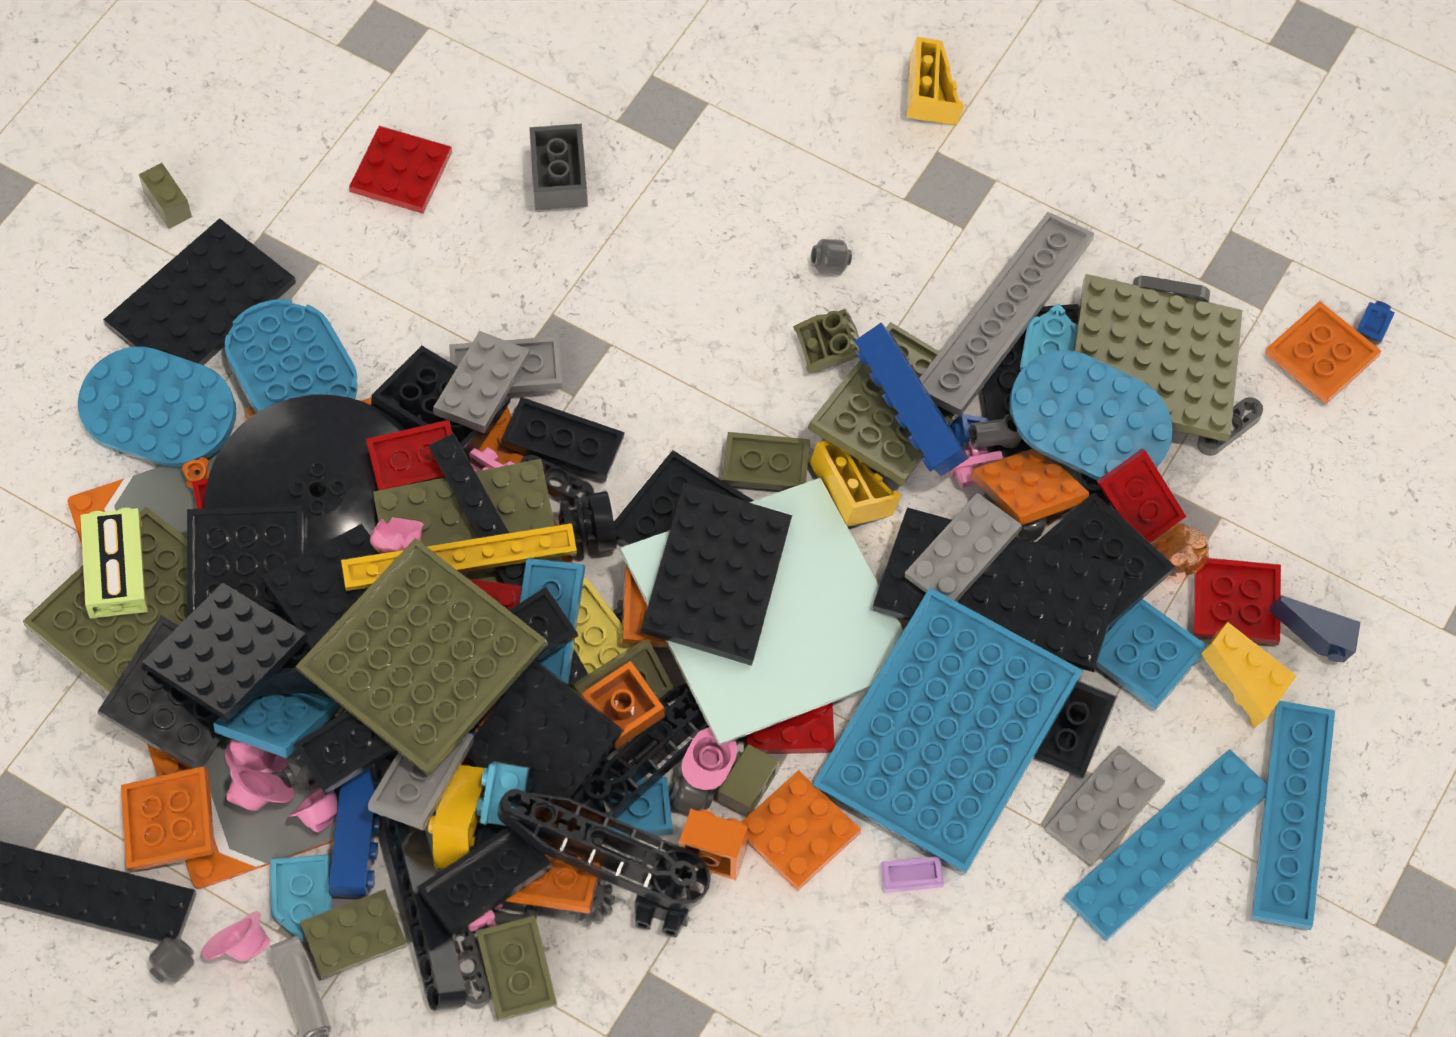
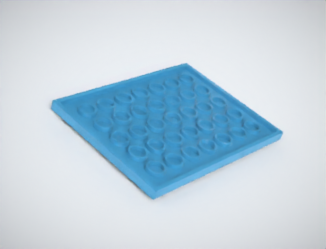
M929 588L812 785L824 794L967 874L1080 679L1083 670L936 590Z

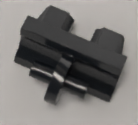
M638 894L636 895L635 926L637 928L650 930L654 918L663 920L662 933L676 938L682 927H687L689 909L676 910L668 908Z

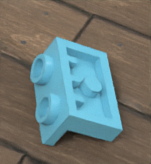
M493 762L489 765V768L484 769L482 786H486L484 798H479L477 805V815L481 816V824L493 823L506 826L498 818V804L502 796L511 789L526 791L529 768Z

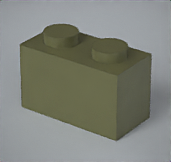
M163 163L139 174L145 195L168 229L192 218L187 198Z
M748 744L743 753L738 751L732 765L733 769L721 786L716 788L718 790V802L747 817L755 810L778 773L779 760Z

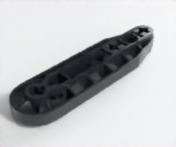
M687 683L668 691L659 699L664 707V718L638 734L630 742L628 741L620 747L621 750L608 760L606 758L616 750L614 745L573 801L617 818L684 758L693 738L700 732L698 728L706 721ZM679 697V698H678L674 703H672L671 705H668V704H667V703L670 702L671 700H673V699ZM690 736L692 739L679 750L677 747ZM668 755H671L672 757L660 768L657 766ZM648 773L652 774L642 785L637 786L636 783ZM623 796L620 803H613L611 800ZM578 813V815H580V816H582V817H585V818H587V819H589V820H592V821H594V822H596V823L601 824L600 822H597V821H595V820H593V819H590V818H588V817H586V816H583V815H581V814Z
M511 789L502 796L498 804L497 815L499 820L506 826L511 827L541 853L663 906L676 910L691 909L702 901L709 890L711 876L708 866L701 857L692 851L569 798ZM562 807H565V808H567V809H570V810L574 811L575 813H573V812H571V811H568V810H566V809H564V808H562ZM578 813L581 814V815H583V816H586V817H588V818H590V819H593V820H595V821H597V822H600V823H602L603 825H601V824H599V823H596V822H594V821H592V820H589V819H587V818H585V817H582V816L578 815ZM536 817H542V818H544L547 822H546V823H542V822L538 821V820L536 819ZM606 825L609 826V827H611V828H614V829H616V830H618V831H621V832H623V833H625V834H628V835H630V837H629V836H626V835H624V834H622V833H620V832H617V831H615V830H613V829H610V828L606 827ZM635 837V838H637V839H639V840H642V841H644V842H646V843H648V844H651V845H653V846H655V847H658V848H654V847H652V846H650V845H647V844H645V843H643V842H640V841H638V840H636V839H633V838ZM546 843L553 845L557 848H560V850L548 846ZM563 850H564V851H567V852H569V853H571V854H574V855H576V856H578V857H581V858H583V859H585V860H588V861L586 862V861H583V860H581V859H579V858H576V857H574V856H572V855H569V854L563 852ZM591 862H592V863H594V862H595V863H599L601 867H604V868H606V869H608V870H611V871L615 872V874H613V873H611V872H609V871H606V870H604V869H602V868H599V867H597V866H595V865H592V864H590V863H591ZM620 874V875L625 876V877H627V878H629V879H632V880H634V881H636V882H639V883L643 884V886H641V885H639V884H637V883H634V882H632V881H630V880H627V879H625V878H623V877H620V876H618V875ZM694 881L704 885L703 893L690 889ZM687 895V901H680V897Z

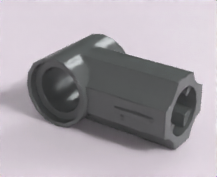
M1007 414L1001 420L975 422L969 426V439L971 445L975 446V448L1001 445L1005 448L1013 449L1022 440L1011 414Z

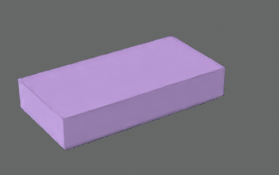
M937 856L881 862L884 893L944 887L941 860Z

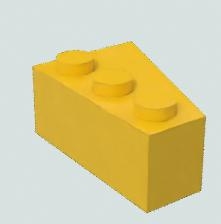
M916 37L909 59L906 117L957 126L964 110V105L959 100L956 91L957 84L952 79L950 73L951 66L943 42L940 40Z
M827 440L817 442L809 463L817 478H821L847 527L893 516L902 496L896 490L892 492L882 482L883 477L878 472L874 474L863 462Z
M1228 622L1214 635L1201 653L1222 683L1225 682L1235 696L1233 699L1237 705L1241 704L1251 718L1250 723L1254 728L1269 716L1297 677Z
M460 765L436 807V815L431 816L428 832L433 834V863L435 868H446L469 853V847L474 848L476 837H473L481 818V816L477 815V805L479 798H484L486 786H482V775L485 768Z

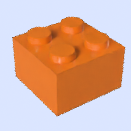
M631 661L581 693L586 700L624 730L614 744L616 749L665 717L663 705Z
M690 809L679 840V846L701 857L708 866L709 872L736 880L747 850L748 826L734 818H727L726 820L716 817L714 813L708 810L700 809L697 811Z

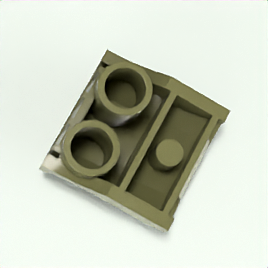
M846 309L816 315L793 326L799 338L807 364L806 370L809 374L858 358L856 352L859 348L854 341L859 338V335Z

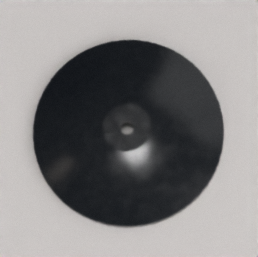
M319 394L300 396L278 402L250 417L233 432L222 446L209 473L205 507L209 509L302 505L304 508V553L361 523L371 536V531L374 530V527L379 522L373 495L374 491H378L366 439L406 429L382 410L349 397ZM315 486H323L326 489L324 495L320 497L312 496L310 491Z

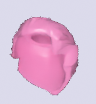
M392 518L386 524L384 519H381L377 526L374 527V530L371 531V545L380 554L402 551L414 538L421 542L424 524L420 521Z

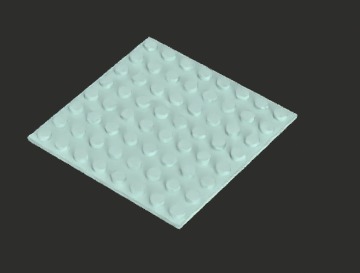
M821 478L749 502L792 515L752 666L665 640L718 745L725 744L870 688L904 631L897 617L873 611V603L879 589V584ZM669 531L621 547L619 550L647 606Z

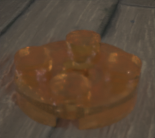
M1184 523L1174 525L1172 530L1162 534L1152 544L1175 565V571L1169 576H1177L1176 573L1185 572L1186 575L1193 574L1204 567L1209 559L1208 552L1210 548L1205 534L1198 529L1188 527ZM1186 549L1185 553H1176L1178 550Z

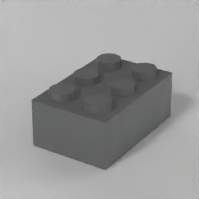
M582 124L529 127L535 210L588 207Z

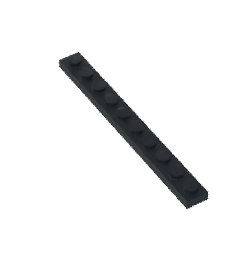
M454 433L429 445L432 456L477 537L483 538L508 534V529ZM526 562L495 567L504 584L523 586ZM573 649L568 682L570 687H573L575 682L588 675L575 649Z

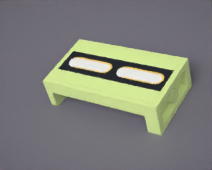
M121 508L117 511L109 512L93 511L89 514L80 515L85 605L89 618L148 612L140 527L142 522L138 508Z

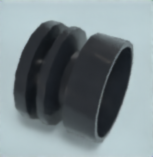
M607 491L589 494L588 507L584 508L579 497L574 496L575 509L573 510L569 509L567 498L560 499L559 525L572 523L575 543L581 544L583 555L588 554V541L594 540L598 552L617 549L614 519Z

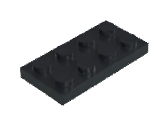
M521 397L503 436L501 446L527 455H536L550 463L606 482L624 439L625 432Z
M508 826L417 886V889L451 936H453L550 871L552 863L545 854L541 853Z

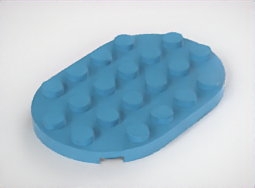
M287 299L270 300L248 308L233 321V326L225 338L226 358L230 369L255 413L278 402L306 395L321 394L356 398L358 381L355 366L328 319L316 308L308 304L306 307L293 304L292 300Z
M128 347L107 355L89 371L79 391V415L83 425L95 440L108 448L164 467L182 468L184 463L192 460H198L201 457L210 458L225 444L232 433L236 421V402L234 401L233 394L228 384L217 372L204 365L149 347Z
M1070 350L1047 352L1030 361L1021 370L1013 384L1009 401L1010 414L1021 438L1037 452L1093 479L1099 480L1140 449H1144L1148 453L1156 468L1168 453L1172 440V421L1169 410L1159 394L1141 380L1095 358Z

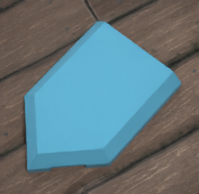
M1060 304L1050 308V311L1040 317L1036 316L1030 322L1026 331L1020 370L1034 358L1047 352L1074 350L1077 324L1068 318L1065 314L1066 311Z
M330 854L270 859L271 916L294 936L298 935L302 942L306 939L301 929L300 921L332 909V895L329 888L331 872Z

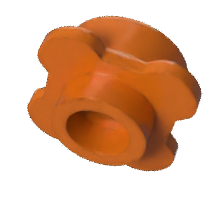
M201 457L198 460H192L183 464L182 471L187 478L186 485L189 488H193L192 481L209 478V461L206 458ZM200 471V474L195 475V472Z

